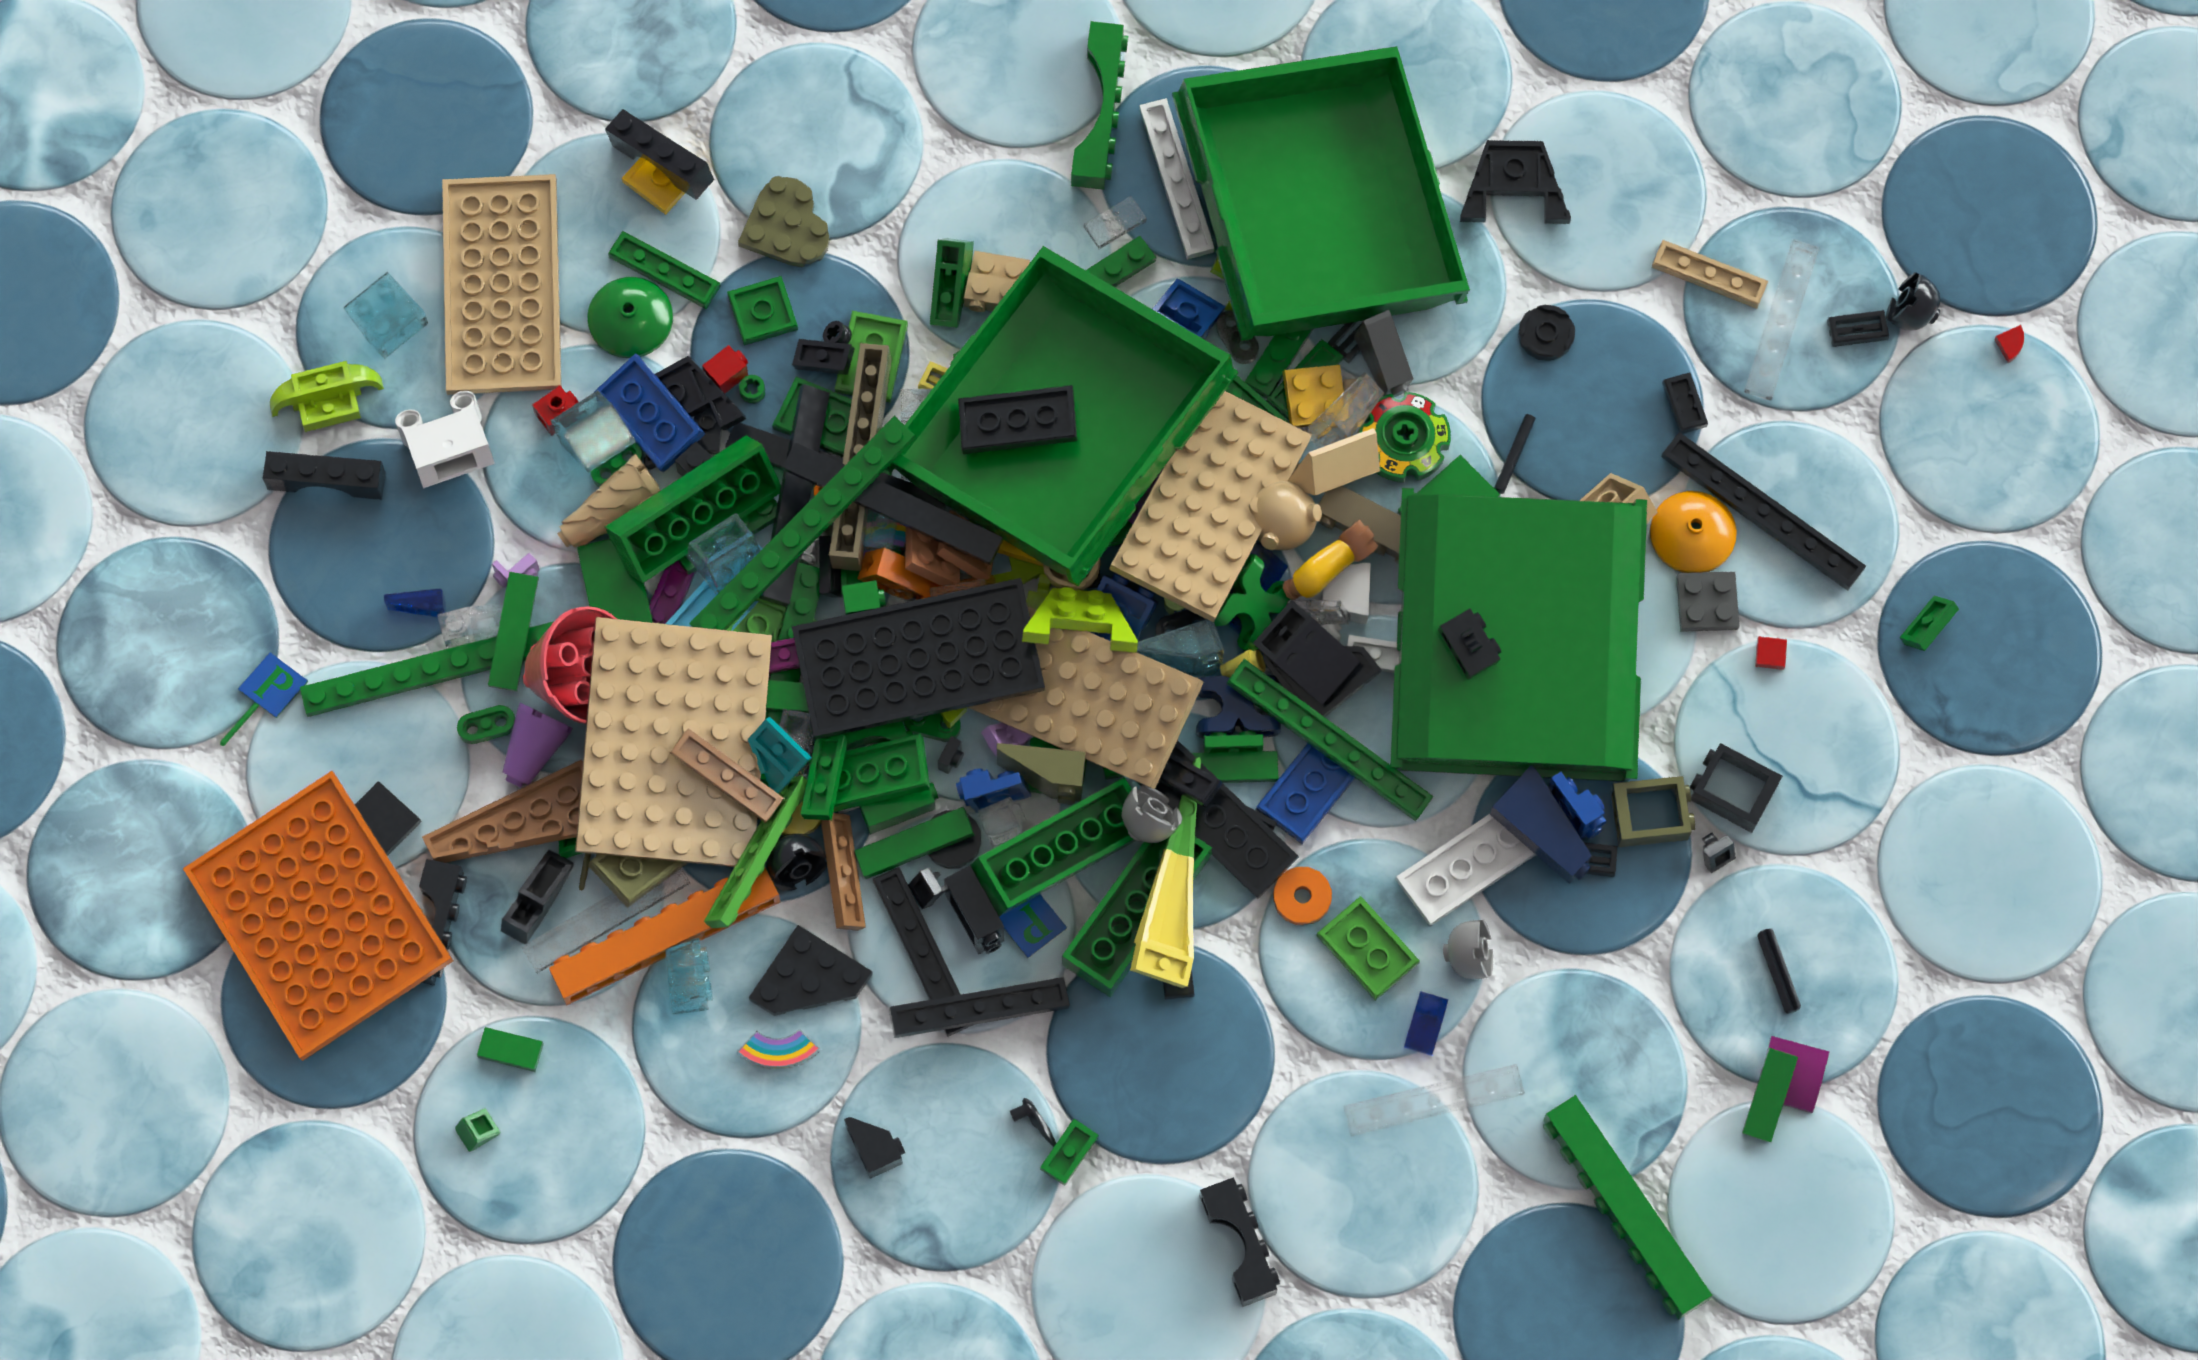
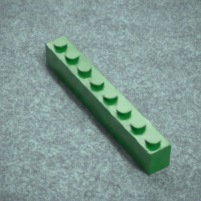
M1574 1095L1546 1113L1543 1119L1545 1122L1543 1124L1545 1132L1552 1140L1556 1138L1562 1147L1560 1149L1562 1157L1569 1165L1573 1163L1579 1172L1577 1178L1584 1189L1590 1188L1596 1197L1594 1203L1600 1213L1609 1216L1613 1222L1611 1228L1618 1239H1624L1630 1247L1628 1253L1636 1265H1642L1647 1273L1645 1278L1653 1290H1659L1664 1298L1662 1303L1671 1316L1675 1314L1678 1320L1709 1301L1712 1297L1711 1292L1578 1097Z

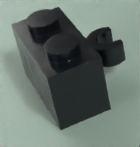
M1471 608L1438 628L1468 680L1500 661L1498 654L1502 653L1496 640L1493 637L1489 639L1483 629L1486 628V624L1478 612L1474 614Z

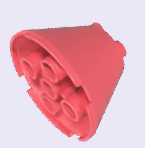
M589 606L568 610L552 623L539 641L531 647L525 661V673L523 675V683L535 695L566 717L582 724L587 722L596 617L617 619L603 609Z

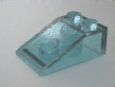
M1206 619L1139 641L1137 653L1191 676L1199 674L1209 676L1219 671L1220 665L1223 663L1224 648L1214 622Z

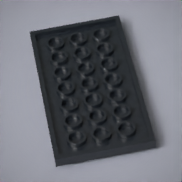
M1017 578L792 626L815 740L1046 691L1036 644L1022 642L1023 629L1030 621L1022 579Z

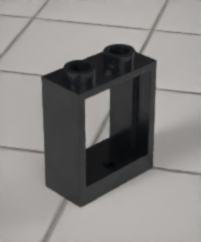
M1720 743L1716 751L1709 750L1703 762V765L1707 766L1703 775L1697 773L1692 781L1690 789L1694 792L1691 796V801L1753 833L1783 776ZM1720 758L1766 782L1750 813L1704 790Z
M971 866L945 878V895L978 955L983 952L989 954L1002 946L1001 943L1004 942V925Z

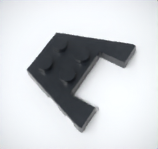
M1487 140L1460 215V222L1485 223L1486 195L1543 196L1544 224H1570L1571 215L1566 208L1563 193L1557 184L1554 176L1555 172L1543 141Z
M687 356L655 373L691 417L712 407L717 422L724 431L746 420V416L691 357ZM645 453L644 465L646 468L651 470L657 467Z

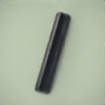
M1769 928L1758 932L1757 937L1784 1011L1788 1014L1800 1010L1801 1004L1773 929Z

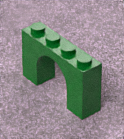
M904 721L840 735H845L847 738L846 751L911 736L913 733L911 730L906 732L903 725ZM933 782L929 783V790L859 806L869 834L871 835L936 810L935 800L939 799Z

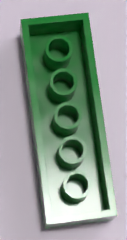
M746 435L605 526V529L627 573L644 583L779 495L781 484L763 445Z
M1125 777L986 852L969 865L999 917L1136 841L1128 834L1121 816L1123 804L1132 791Z
M1196 836L1193 881L1211 858L1212 847ZM1168 838L1159 843L1143 842L1062 955V965L1108 997L1113 995L1131 969L1136 946L1134 940Z

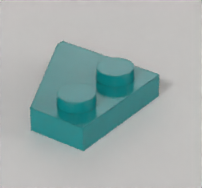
M771 717L766 718L748 738L752 752L757 757V765L761 774H765L769 787L778 794L783 791L812 758Z

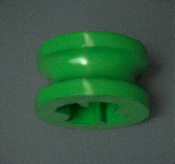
M748 375L741 380L739 390L741 398L745 402L755 404L764 398L765 384L759 376ZM749 384H753L754 387L758 385L756 394H751V391L749 394L746 393Z

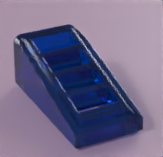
M442 589L384 595V602L388 610L447 618L445 596Z

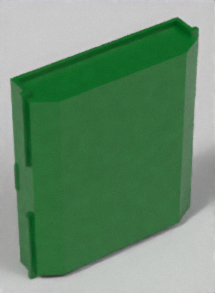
M1397 46L1185 78L1179 91L1172 93L1197 183L1201 184L1219 247L1216 253L1241 341L1252 339L1253 336L1268 337L1363 321L1387 310L1393 316L1428 310L1454 300L1456 305L1468 302L1467 294L1470 288L1439 188L1440 181L1431 152L1427 148Z
M1042 246L978 331L968 339L950 363L951 366L906 422L905 426L917 438L885 470L892 473L896 469L919 489L988 531L1003 537L1005 541L1054 571L1066 575L1069 582L1079 586L1135 512L1137 502L1176 450L1184 447L1238 375V371L1233 368L1231 355ZM1073 386L1078 441L963 454L959 398Z
M1402 488L1398 589L1402 591L1401 611L1398 612L1397 626L1399 664L1394 667L1390 768H1395L1398 771L1520 777L1532 765L1538 771L1541 778H1552L1559 772H1562L1565 778L1570 777L1571 779L1628 782L1630 779H1637L1641 678L1636 675L1639 602L1644 600L1647 500L1635 499L1633 503L1426 494L1414 493V488ZM1471 608L1474 614L1478 612L1486 624V628L1483 629L1489 639L1493 637L1496 640L1502 653L1498 654L1500 657L1498 663L1468 680L1438 628Z

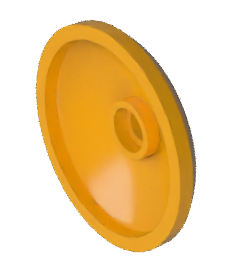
M1684 491L1668 497L1656 509L1658 513L1653 516L1650 524L1651 543L1658 557L1674 570L1683 573L1710 572L1721 566L1732 553L1737 536L1736 524L1729 509L1716 497L1699 491ZM1697 522L1700 524L1701 528L1694 529L1692 528L1691 523Z

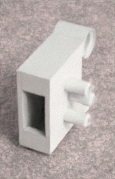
M460 391L452 396L450 405L453 414L423 424L420 413L409 409L399 413L395 419L401 440L410 449L423 488L495 464L480 423L482 415L476 397L470 391Z

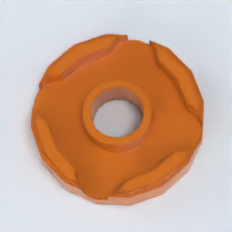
M1295 867L1287 870L1278 878L1273 891V901L1277 912L1285 921L1295 925L1313 924L1327 914L1332 902V889L1328 880L1320 871L1310 867ZM1300 889L1307 890L1311 895V899L1306 903H1300L1295 899L1294 893Z

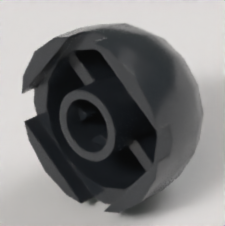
M1917 272L1913 273L1900 285L1898 290L1902 293L1897 301L1892 297L1886 311V319L1892 322V324L1901 329L1912 331L1921 329L1928 323L1933 324L1940 315V309H1938L1940 293L1935 284L1924 275Z
M805 834L783 835L778 839L776 846L767 858V868L777 888L783 891H792L797 889L795 884L806 879L807 886L821 876L827 866L825 861L827 857L815 839Z

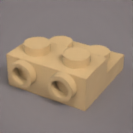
M974 251L964 295V307H969L970 310L975 312L993 311L1029 265L1030 260Z

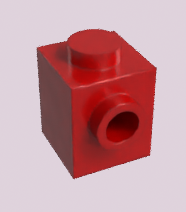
M728 345L704 363L702 368L714 383L726 393L740 383L745 376H748L747 364L749 363L741 351L737 350L735 352Z
M560 385L532 404L535 416L551 436L579 417L577 406L580 404L571 391L566 393Z

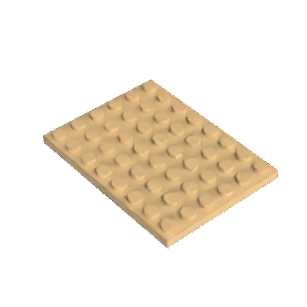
M596 617L575 852L729 867L736 866L756 831L757 817L675 758L670 752L689 728L760 780L761 772L757 765V757L752 752L748 738L765 720L772 635Z

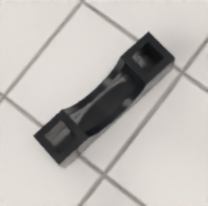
M624 109L605 128L614 148L633 160L636 156L646 159L660 169L675 187L695 200L714 181L706 161Z
M266 451L262 479L267 490L297 492L305 487H326L343 491L356 498L382 500L386 472L382 462L377 460Z
M426 859L419 888L422 894L430 899L435 906V919L432 927L448 950L452 940V932H449L451 921L456 922L460 905L456 903L459 893L463 894L465 891L467 876H464L461 866ZM444 968L421 983L435 985L436 978L442 977Z
M1233 1177L1200 1189L1199 1197L1209 1222L1230 1227L1243 1241L1245 1258L1241 1266L1232 1275V1282L1242 1307L1276 1295L1277 1285H1280V1280L1274 1267L1269 1268L1266 1257H1269V1252L1263 1239L1258 1240L1255 1229H1258L1255 1215L1252 1211L1248 1213L1244 1202L1248 1199L1243 1185H1237Z

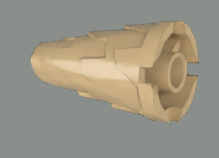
M635 454L629 458V461L611 475L598 490L591 494L577 510L562 521V525L559 526L561 531L557 534L566 547L572 545L575 548L576 546L585 545L598 536L606 534L605 526L661 491L659 485L640 458Z

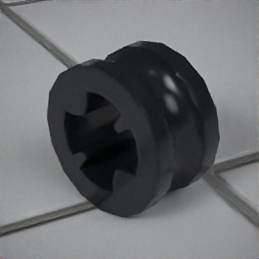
M832 321L823 332V340L825 342L849 344L852 336L850 328L843 325L840 321Z

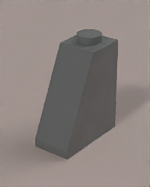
M1387 310L1364 320L1354 335V339L1382 396L1393 394L1396 397L1409 390L1408 386L1414 378L1390 311Z

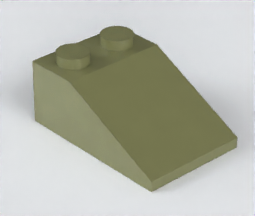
M997 743L998 766L1006 771L1019 772L1029 785L1051 799H1057L1058 803L1072 805L1075 804V801H1081L1086 752Z

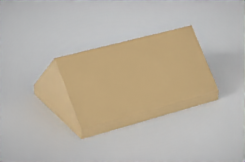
M1372 428L1309 452L1290 476L1288 482L1295 483L1305 493L1316 496L1379 472L1376 431Z

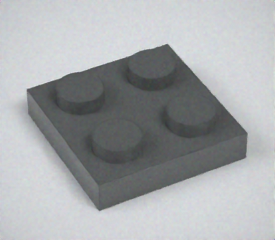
M1735 572L1677 574L1680 632L1739 629Z

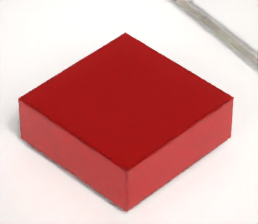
M1758 636L1755 667L1784 670L1787 639Z

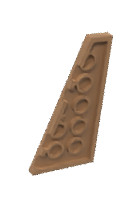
M582 759L422 836L433 860L446 863L577 837L583 769Z

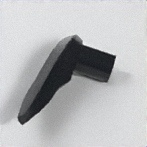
M1024 1098L1022 1100L1023 1105L1010 1110L1014 1122L1028 1116L1032 1125L1040 1131L1042 1136L1053 1147L1056 1145L1050 1128L1031 1100Z

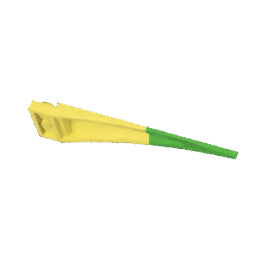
M1200 757L1195 758L1192 765L1200 768ZM1182 795L1178 806L1182 815V822L1167 840L1134 940L1136 946L1130 971L1180 988L1188 987L1194 960L1193 868L1197 803Z

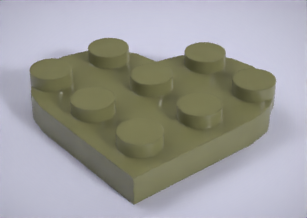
M773 177L759 193L738 240V246L790 266L805 267V264L822 260L828 251L830 238L827 223L813 214L814 201L811 188L795 178Z

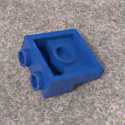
M1177 278L1152 309L1205 340L1209 330L1221 317L1226 306Z
M1114 573L1112 577L1104 575L1097 590L1103 593H1111L1138 640L1158 604V601L1153 599L1155 593L1139 586L1138 590L1128 586L1130 580L1117 573ZM1090 632L1110 641V634Z
M974 769L967 772L965 777L959 778L960 782L956 783L960 799H964L965 805L967 807L970 806L976 814L1032 797L1028 783L1019 772L1014 773V771L1000 773L997 775V779H995L988 770Z
M1562 772L1553 776L1548 788L1580 838L1588 837V839H1592L1603 831L1602 826L1607 822L1603 817L1605 807L1601 799L1596 794L1592 796L1588 789L1578 795V788L1570 777L1565 778Z

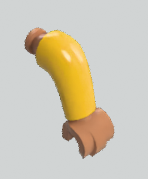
M1359 519L1350 528L1342 532L1338 540L1309 558L1294 572L1292 579L1284 582L1283 589L1286 596L1291 600H1296L1300 596L1312 598L1320 593L1339 573L1354 561L1360 562L1372 554L1378 545L1373 539L1374 534L1368 525L1364 526Z

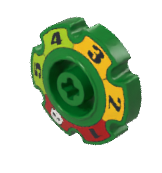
M1405 392L1402 399L1394 398L1393 394L1385 395L1376 400L1367 409L1365 419L1369 423L1361 424L1359 433L1372 428L1376 431L1380 471L1376 472L1378 475L1394 482L1404 483L1408 475L1414 476L1419 481L1429 477L1440 468L1444 461V455L1441 454V451L1449 450L1451 430L1445 414L1437 415L1434 413L1436 403L1423 395ZM1405 434V437L1409 440H1404L1403 436L1400 435Z

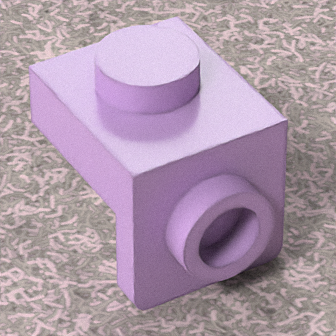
M530 553L508 571L497 560L492 563L495 572L493 577L503 588L507 586L509 572L537 576L540 570L537 560Z
M1004 723L987 726L981 732L988 747L995 756H997V743L1024 746L1033 738V736Z

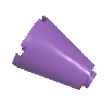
M520 703L517 708L502 771L507 774L505 780L520 788L523 783L529 785L571 734L573 728Z

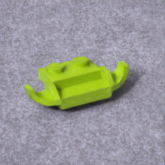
M347 361L291 374V379L282 383L271 396L270 410L272 417L278 416L281 408L292 405L294 411H300L305 432L360 419L361 415L356 396L362 395L360 388L374 386L378 390L384 389L382 378L375 370L367 366L348 364Z

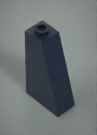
M1531 765L1492 806L1490 815L1566 882L1570 884L1575 878L1581 880L1591 868L1588 864L1592 855L1538 771Z

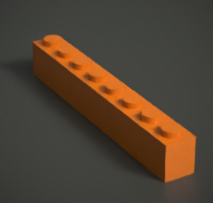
M766 868L754 881L749 897L743 901L737 911L738 916L729 927L780 903L779 893ZM729 877L716 882L714 888L703 892V890L694 892L687 897V901L679 905L673 903L664 907L660 911L661 914L652 918L646 916L637 920L632 928L625 931L619 929L610 933L605 941L598 944L592 942L583 946L580 949V953L571 957L565 955L556 959L553 962V966L549 967V970L566 1006L728 928H711L704 920Z

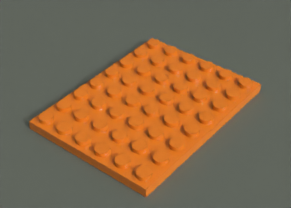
M333 771L316 780L183 868L302 1061L454 961Z

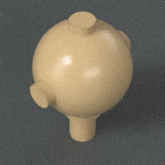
M1287 481L1275 482L1266 488H1262L1256 495V497H1259L1257 502L1258 513L1254 514L1262 528L1258 541L1266 549L1291 550L1299 547L1310 538L1317 521H1320L1322 517L1321 507L1314 503L1310 494L1305 493L1295 483Z

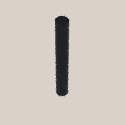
M1525 414L1494 489L1500 494L1505 493L1536 418L1530 414Z

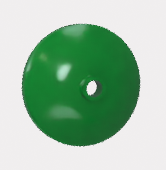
M624 277L607 283L594 295L589 305L587 321L592 338L607 353L621 358H631L635 353L642 357L652 353L665 342L672 328L673 311L667 295L659 286L643 278ZM627 307L634 309L631 313L624 312V309Z

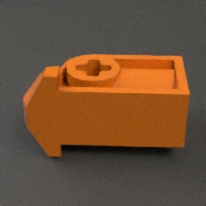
M885 547L865 552L862 569L858 575V580L862 582L876 580L878 589H883L888 594L906 600L916 597L915 600L937 596L941 586L906 570L905 557Z

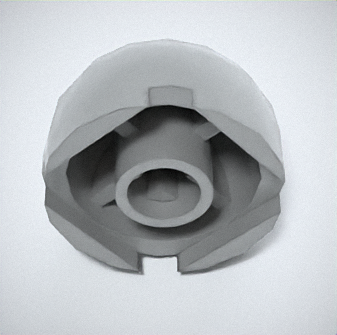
M1142 785L1139 790H1137L1136 786L1129 793L1123 804L1121 816L1131 838L1139 842L1159 843L1169 838L1182 822L1180 810L1177 806L1172 810L1168 805L1170 799L1156 789L1154 790Z
M1473 920L1459 924L1449 935L1448 944L1443 946L1445 961L1450 962L1453 970L1459 976L1467 979H1484L1492 975L1493 949L1488 948L1487 940L1491 939V935L1485 920Z

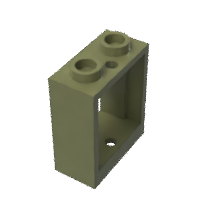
M1683 776L1613 783L1610 794L1618 847L1688 840L1692 830H1695L1694 814L1689 813L1687 802H1691L1689 785H1684ZM1675 789L1680 826L1632 831L1627 794Z

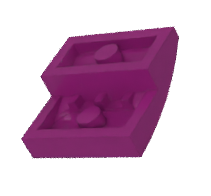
M1771 1036L1768 1049L1773 1048L1798 1057L1783 1105L1813 1113L1830 1052Z

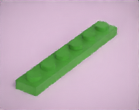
M797 776L791 780L779 794L784 799L766 823L761 820L704 920L711 928L729 927L738 916L737 911L743 901L749 897L754 881L764 871L767 858L776 846L783 830L791 823L792 814L796 807L804 799L807 779L803 776Z

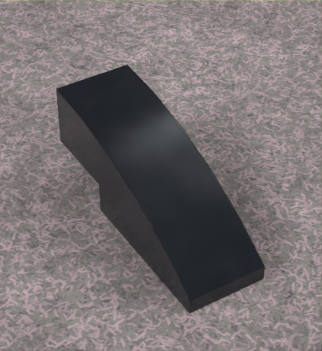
M548 849L518 891L517 899L502 918L500 931L526 945L555 901L574 863Z

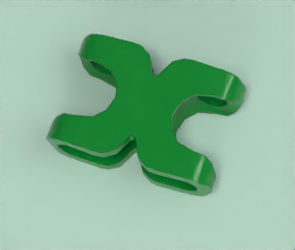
M1250 554L1232 587L1233 594H1228L1214 622L1208 620L1213 626H1224L1237 615L1241 620L1242 626L1237 643L1243 651L1249 649L1252 651L1258 650L1253 643L1272 622L1268 614H1279L1291 600L1286 596L1283 589L1285 581H1277L1266 592L1263 590L1260 576L1265 565L1264 561L1256 554Z

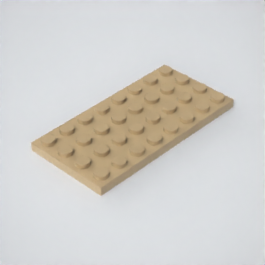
M556 174L442 179L447 395H454L460 391H470L475 394L554 390L559 385L562 387Z
M1225 391L1184 447L1177 449L1164 466L1111 563L1109 570L1214 622L1262 531L1254 514L1258 513L1257 502L1259 497H1256V495L1262 488H1266L1270 484L1279 481L1288 482L1312 435Z
M1027 606L1031 619L1037 610ZM1050 628L1049 644L1035 643L1046 691L967 707L1063 750L1086 752V760L1155 790L1204 682L1137 652L1110 650L1109 640L1088 631Z

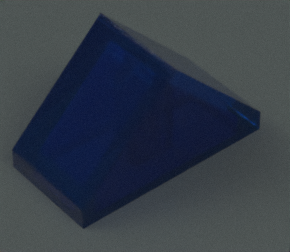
M1420 991L1404 1048L1430 1056L1433 1055L1449 999Z

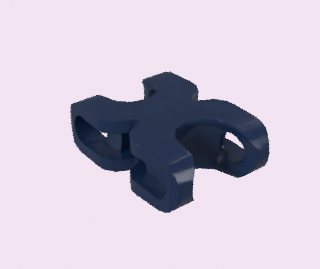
M1267 675L1279 684V680L1276 676ZM1207 676L1198 678L1204 682L1198 696L1200 698L1216 700L1222 709L1217 716L1203 718L1197 723L1196 735L1204 739V736H1209V734L1214 732L1233 735L1237 726L1240 727L1242 732L1252 731L1256 732V735L1263 734V738L1273 737L1281 732V723L1271 716L1258 713L1251 701L1226 684L1229 677Z

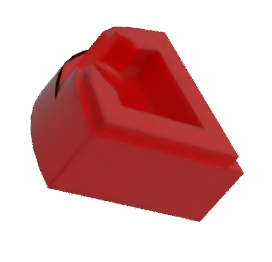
M2021 325L1997 335L1994 339L2007 363L2013 361L2023 347L2024 331Z

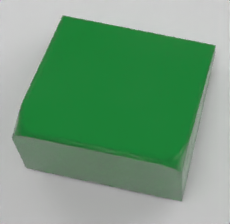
M486 1108L463 1117L455 1126L457 1134L469 1152L479 1148L501 1133Z

